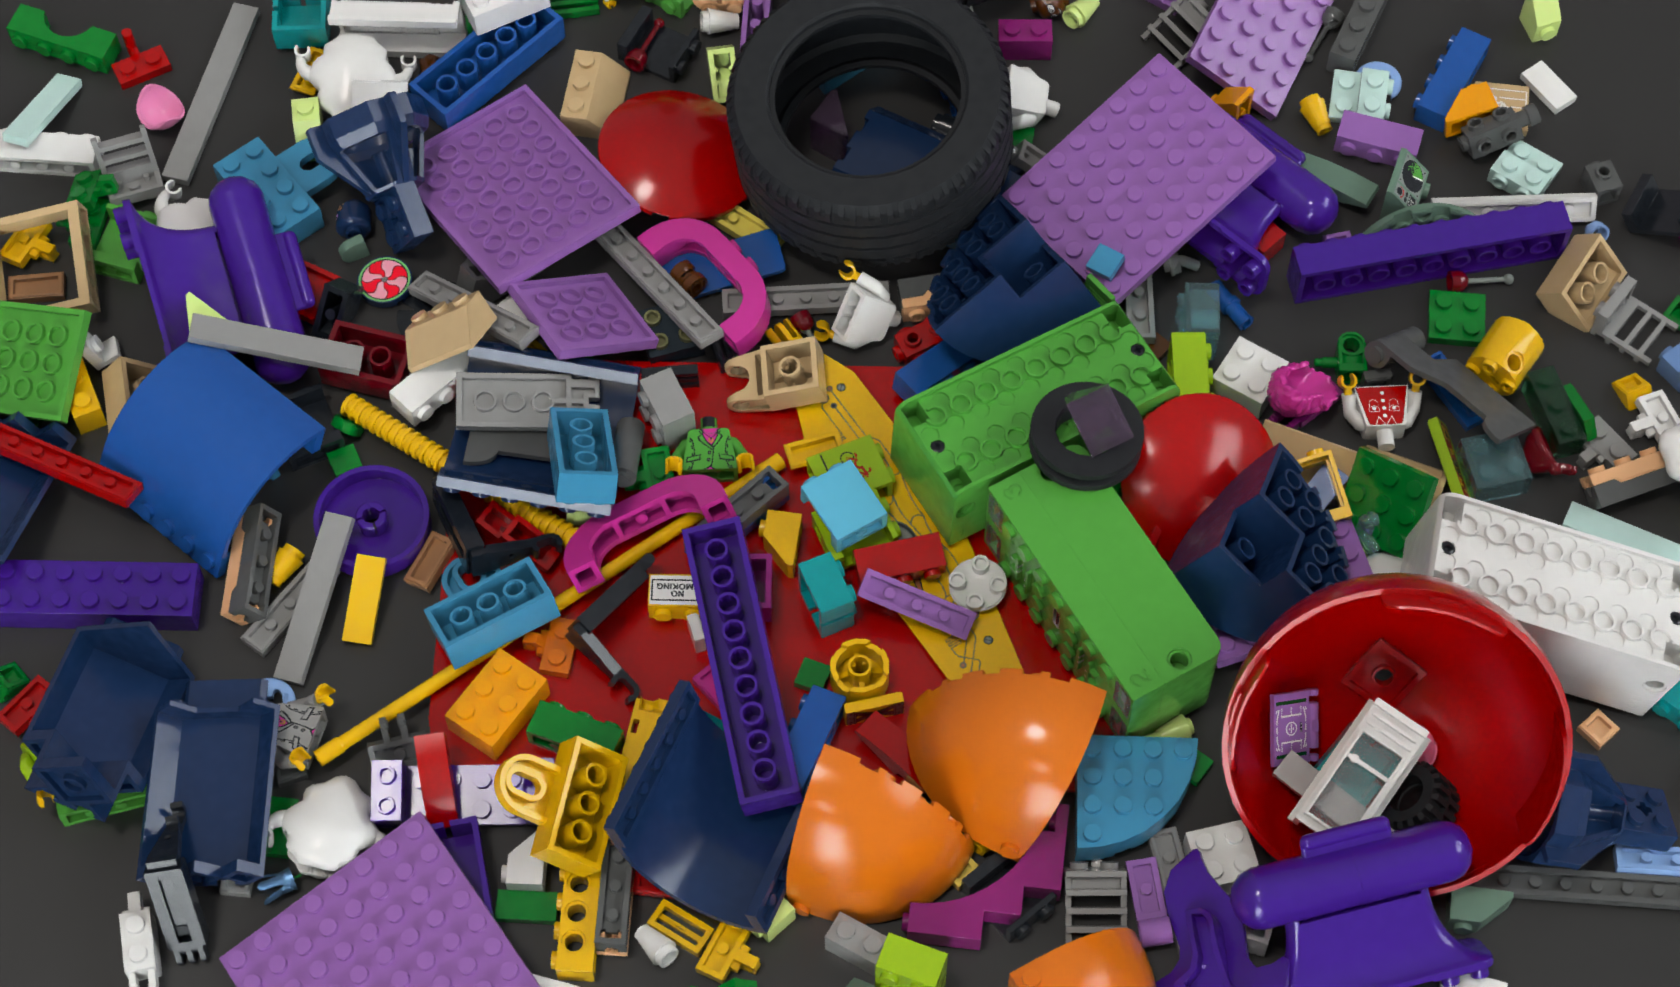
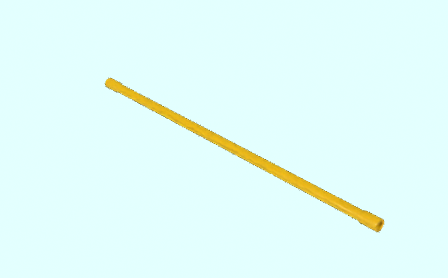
M778 453L774 454L757 465L755 470L750 471L724 488L728 498L767 466L770 465L777 473L786 468L782 457ZM695 512L685 513L601 567L605 579L604 582L580 594L574 585L554 598L559 612L638 562L645 554L655 551L681 534L682 529L690 528L700 522L705 516ZM513 640V641H511V642H509V643H507V644H505V645H503V646H501V647H499V648L503 649L504 647H506L507 645L511 644V643L514 642L515 640ZM499 648L456 670L452 664L344 734L331 739L314 750L315 758L323 767L343 754L349 747L379 729L378 718L386 717V720L390 722L397 717V714L404 713L495 654Z

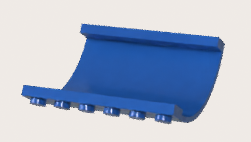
M185 342L163 359L146 376L127 400L108 434L99 465L142 482L143 491L129 505V508L195 560L202 568L211 573L215 578H219L226 573L230 556L228 548L233 534L257 493L281 465L299 449L304 447L311 454L319 451L326 428L225 349Z

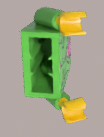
M712 416L701 418L700 429L689 430L687 439L682 440L673 454L665 459V474H668L670 471H677L678 475L681 476L683 467V475H706L716 479L718 482L738 480V473H742L743 468L748 467L755 470L753 455L748 453L738 438L731 437L728 428H718L717 418Z

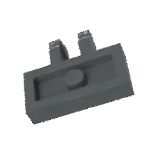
M400 713L397 714L396 719L401 735L390 738L388 720H386V717L378 718L383 740L367 743L371 767L372 760H403L407 766L417 765L414 736L424 735L426 730L408 733L405 715Z

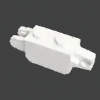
M140 891L127 893L128 910L122 911V914H119L124 972L129 979V987H140L139 981L145 979L149 981L148 987H159L158 977L162 976L156 919L151 912V907H144L143 896Z

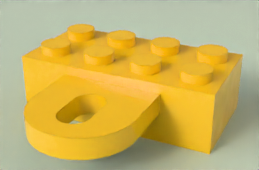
M577 735L560 743L555 764L531 754H518L505 760L495 774V793L500 804L508 812L538 825L530 856L580 877L600 871L609 838L603 827L618 800L629 758ZM516 774L530 780L535 786L534 795L516 789L511 782L512 775Z

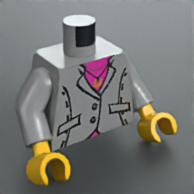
M320 684L315 693L307 697L287 703H278L280 705L275 764L279 769L298 768L300 771H304V769L309 770L314 758L313 751L318 748L328 723L325 709L322 706L324 704L332 706L334 700L329 695L335 693L336 690L328 684Z

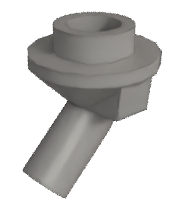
M1176 252L1163 264L1165 273L1170 272L1173 277L1175 274L1182 272L1181 266L1197 271L1200 268V261L1185 255H1178Z

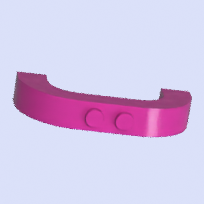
M678 218L661 222L637 237L640 245L661 266L673 258L686 253H695L706 257L743 296L739 309L719 325L724 331V341L740 356L750 351L761 340L770 322V299L763 279L758 272V266L751 257L745 258L741 254L742 250L735 240L731 239L729 241L714 226L704 221L690 218Z
M681 475L657 483L615 504L610 516L605 515L603 518L591 517L570 538L564 551V566L577 592L580 594L605 581L601 571V563L605 555L612 548L670 518L688 512L702 514L708 523L736 517L737 514L722 485L716 479L706 475Z

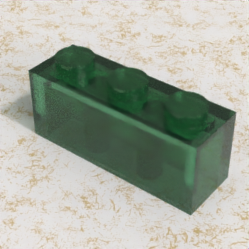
M1554 365L1527 372L1521 391L1537 426L1543 431L1555 460L1580 453L1587 436Z

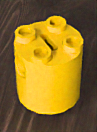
M1501 316L1492 324L1467 360L1465 366L1501 396H1509L1515 393L1542 354L1544 349L1543 339L1529 323L1514 317Z

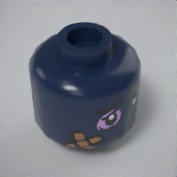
M352 199L344 202L337 208L336 230L340 236L350 239L358 234H361L363 238L370 234L372 211L368 205L360 200Z

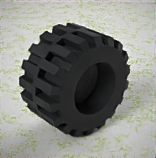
M1417 761L1380 816L1387 817L1391 828L1395 831L1436 820L1454 823L1456 820L1454 815L1459 812L1460 808L1457 804L1460 801V796L1457 793V788L1428 762L1422 761L1419 763Z

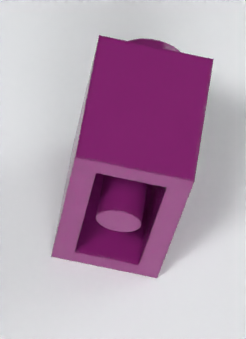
M998 19L997 43L1004 59L1051 60L1053 43L1052 19Z

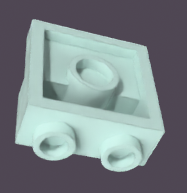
M1363 68L1361 73L1335 69L1328 111L1330 122L1341 123L1344 110L1389 120L1391 103H1386L1387 95L1392 96L1394 80L1389 79L1390 71Z
M1520 140L1502 152L1490 168L1487 181L1496 188L1503 189L1512 195L1544 194L1561 171L1563 163Z

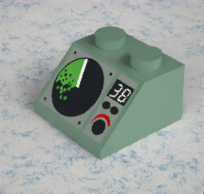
M1401 147L1386 191L1379 220L1397 210L1419 204L1421 198L1427 199L1431 186L1430 183H1426L1429 171L1406 148Z

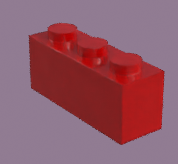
M939 532L854 549L852 553V561L859 587L867 568L909 585L913 583L914 579H937L942 576L941 574L945 573L947 566Z

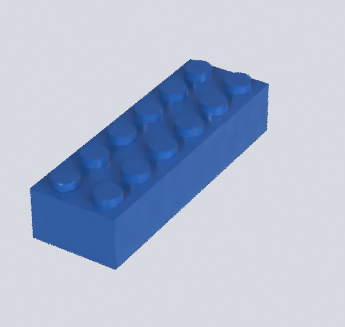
M548 7L479 36L473 31L408 84L410 93L422 97L429 117L446 130L471 116L566 37L563 18Z

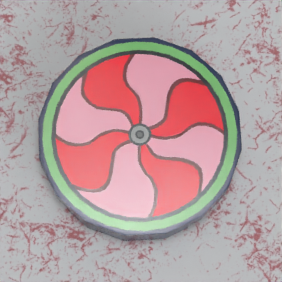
M392 256L378 257L369 261L362 267L357 277V285L364 287L362 297L371 306L379 308L393 307L398 305L397 302L402 299L405 300L410 295L407 287L413 282L412 272L408 265L401 259Z

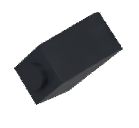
M342 278L325 283L311 335L328 340L335 320L351 323L358 312L364 287Z

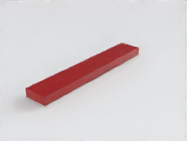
M0 423V455L124 508H128L143 491V484L140 481Z

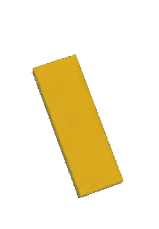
M363 554L356 555L342 641L367 645L373 644L387 558Z

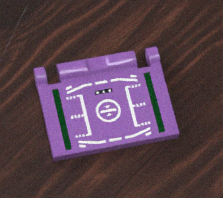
M1318 688L1270 694L1271 767H1278L1291 750L1307 762L1319 761V754L1309 753V748L1319 747V702L1309 701V696L1319 695Z

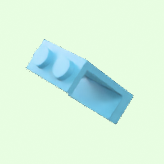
M851 459L843 464L837 463L833 465L828 472L818 477H810L801 486V501L803 504L808 501L811 503L830 531L831 545L836 553L887 526V511Z

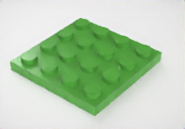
M0 300V415L11 416L19 411L29 419L57 421L60 423L68 422L92 315L91 312L80 309Z

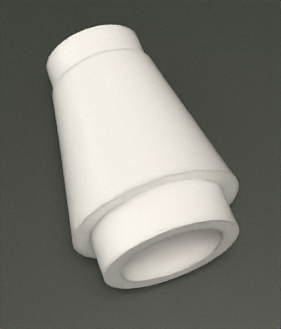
M711 8L700 12L701 32H707L709 35L739 29L738 13Z
M648 924L640 926L635 932L634 937L638 940L654 965L665 968L677 958L679 950L676 948V942Z

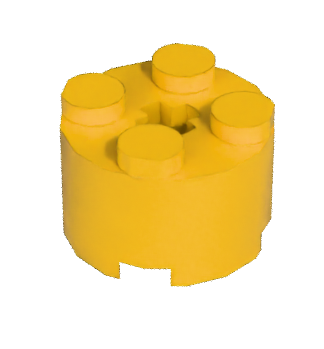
M855 638L842 643L841 648L835 652L834 656L832 655L830 661V685L833 692L846 696V703L885 695L889 686V659L883 648L881 650L868 639Z

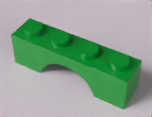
M22 3L6 27L12 44L21 49L28 48L37 51L43 56L59 58L68 64L75 63L93 72L100 71L108 74L111 64H114L122 50L116 33L94 26L75 36L55 34L50 30L51 26L45 11Z

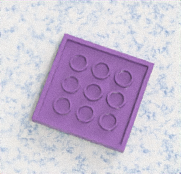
M608 273L510 283L508 293L527 319L539 326V335L558 360L654 349L658 344V337Z

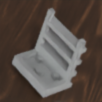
M1173 0L1170 3L1171 6L1164 13L1161 12L1158 15L1159 18L1153 24L1150 23L1147 26L1148 29L1141 35L1146 41L1154 34L1179 59L1174 64L1178 70L1186 63L1185 58L1189 51L1183 56L1157 29L1165 22L1191 48L1193 42L1169 17L1177 11L1199 33L1209 14L1207 11L1209 6L1204 0H1177L1176 2Z
M144 124L139 125L140 131L98 143L96 137L90 139L101 173L114 174L120 186L118 193L108 195L111 204H123L122 200L130 199L131 203L154 199L164 190L161 173ZM144 142V144L116 151L106 155H101V153ZM147 154L149 156L142 159L106 168L107 165H111L114 163L122 162Z
M1628 275L1622 283L1616 282L1608 294L1609 300L1607 302L1602 300L1593 313L1596 319L1590 333L1594 336L1596 334L1600 335L1608 345L1612 343L1619 347L1618 351L1622 354L1624 352L1634 357L1633 361L1637 363L1641 361L1649 366L1652 359L1644 355L1665 327L1675 332L1679 325L1633 297L1632 293L1637 280ZM1637 309L1646 313L1624 341L1616 337ZM1651 318L1660 322L1639 350L1630 346Z
M1072 861L1070 862V867H1063V880L1065 882V944L1072 941V933H1095L1111 928H1128L1127 870L1123 866L1119 867V862L1102 861L1100 862V867H1088V862ZM1071 896H1120V907H1071ZM1072 914H1120V925H1072Z

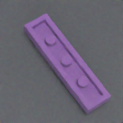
M867 568L856 594L861 598L963 640L967 639L977 615L976 612L870 568Z

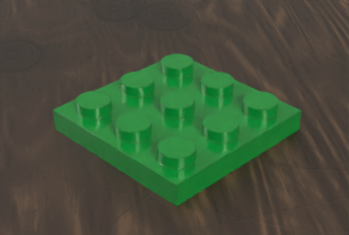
M1366 446L1359 447L1345 489L1353 514L1351 520L1359 539L1399 558H1403L1405 539L1430 508L1439 479Z

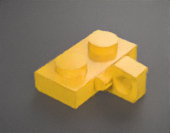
M52 223L13 232L1 249L2 261L21 269L26 266L31 258L37 260L39 256L44 260L54 263L59 253L56 250V246L49 243L50 240L47 237L53 229Z
M720 922L698 961L695 971L720 984L725 982L730 971L738 973L740 968L756 975L761 966L760 958L750 954V947L745 945L752 931Z

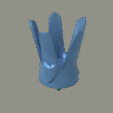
M288 867L279 873L264 875L263 878L276 877L260 882L257 886L259 890L282 886L265 899L264 905L271 903L283 894L297 890L294 879L301 877L302 874L293 876Z

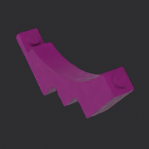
M1058 805L1056 814H1053L1049 820L1048 831L1043 830L1019 862L1001 879L987 888L960 899L945 902H910L909 913L903 912L901 931H907V939L921 944L980 950L983 921L1012 925L1021 917L1023 897L1044 899L1051 892H1054L1057 896L1056 901H1059L1069 805Z

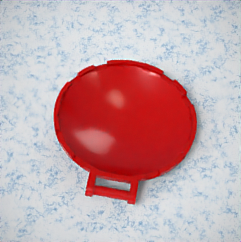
M653 91L635 96L620 104L604 122L598 140V160L639 203L641 211L652 215L654 212L668 216V220L690 218L707 221L732 212L736 205L747 199L738 174L727 122L726 107L720 103L685 91Z
M1209 393L1184 394L1165 401L1164 404L1157 407L1153 412L1146 414L1142 419L1144 424V440L1140 459L1132 473L1121 481V500L1158 553L1167 562H1170L1181 540L1197 518L1210 506L1225 487L1256 459L1274 447L1263 425L1249 410L1239 403L1220 395Z

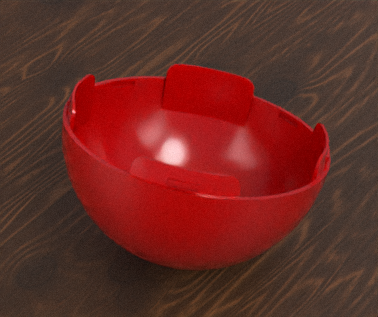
M1377 573L1340 581L1310 594L1285 611L1260 636L1240 666L1229 693L1222 732V765L1226 785L1232 802L1245 826L1258 843L1277 861L1301 855L1299 844L1301 837L1314 833V831L1301 822L1295 825L1287 819L1301 797L1272 775L1277 767H1271L1270 694L1307 688L1319 689V695L1309 696V701L1319 702V747L1309 748V753L1319 754V759L1350 722H1354L1369 698L1375 702L1377 697H1379L1417 724L1425 727L1432 734L1438 746L1437 757L1432 766L1457 788V793L1460 796V801L1457 804L1460 808L1459 812L1454 815L1456 817L1454 824L1459 825L1467 833L1473 848L1472 864L1464 876L1450 883L1430 887V897L1458 890L1487 877L1513 860L1527 846L1531 845L1540 836L1555 811L1570 772L1573 752V728L1570 709L1563 687L1550 660L1524 627L1503 608L1464 586L1437 577L1411 573ZM1382 669L1389 670L1392 673L1391 677L1384 681L1378 680L1375 675ZM1375 741L1373 744H1369V745L1372 746V747H1374V745H1375L1376 743H1378V742ZM1310 761L1308 763L1314 767L1318 761ZM1378 779L1373 781V783H1378L1382 788V782ZM1375 794V796L1371 799V801L1367 804V806H1366L1365 808H1367V809L1369 808V806L1371 805V803H1372V802L1374 801V799L1376 798V796H1377L1376 794ZM1311 807L1309 810L1311 814L1330 827H1338L1314 807Z

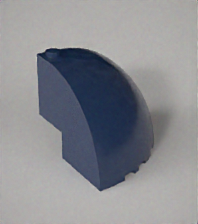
M1000 193L975 217L978 222L971 230H963L960 233L955 250L952 248L947 251L940 263L943 270L940 276H934L929 289L932 295L930 300L927 301V307L930 309L928 319L934 331L954 349L980 361L990 360L1101 307L1065 260L1043 240L1030 222Z
M1281 442L1256 459L1225 487L1185 534L1168 564V567L1208 624L1230 635L1252 642H1257L1265 630L1298 601L1322 588L1349 579L1345 571L1349 567L1344 546H1338L1334 532L1338 529L1329 509L1323 511L1322 502L1318 495L1320 493L1316 486L1309 487L1300 474L1304 469Z

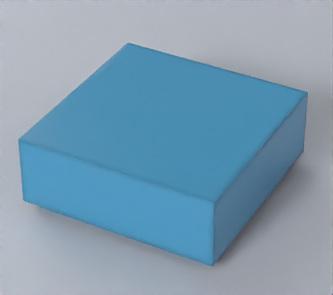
M1100 243L1086 264V269L1111 282L1124 262L1125 256Z

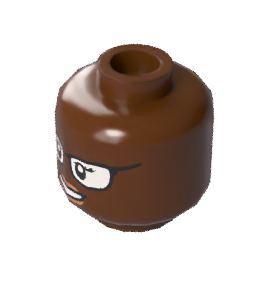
M1029 0L1033 13L1039 12L1040 17L1043 19L1063 14L1066 6L1070 4L1069 0Z

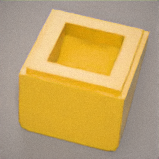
M1637 373L1630 374L1611 383L1612 388L1628 411L1637 409L1635 405L1637 397L1652 393L1651 384Z

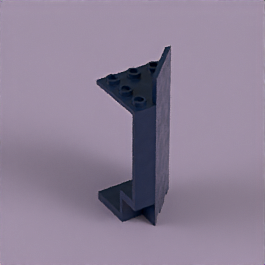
M110 617L106 618L103 625L78 626L22 739L24 744L37 757L32 767L33 771L24 789L33 793L43 790L55 795L53 801L74 810L81 806L90 810L94 814L95 819L104 823L118 793L143 792L148 780L156 708L172 699L184 701L186 683L195 679V676L181 660L184 653L183 649L179 645L165 640L150 621L126 623L117 618Z

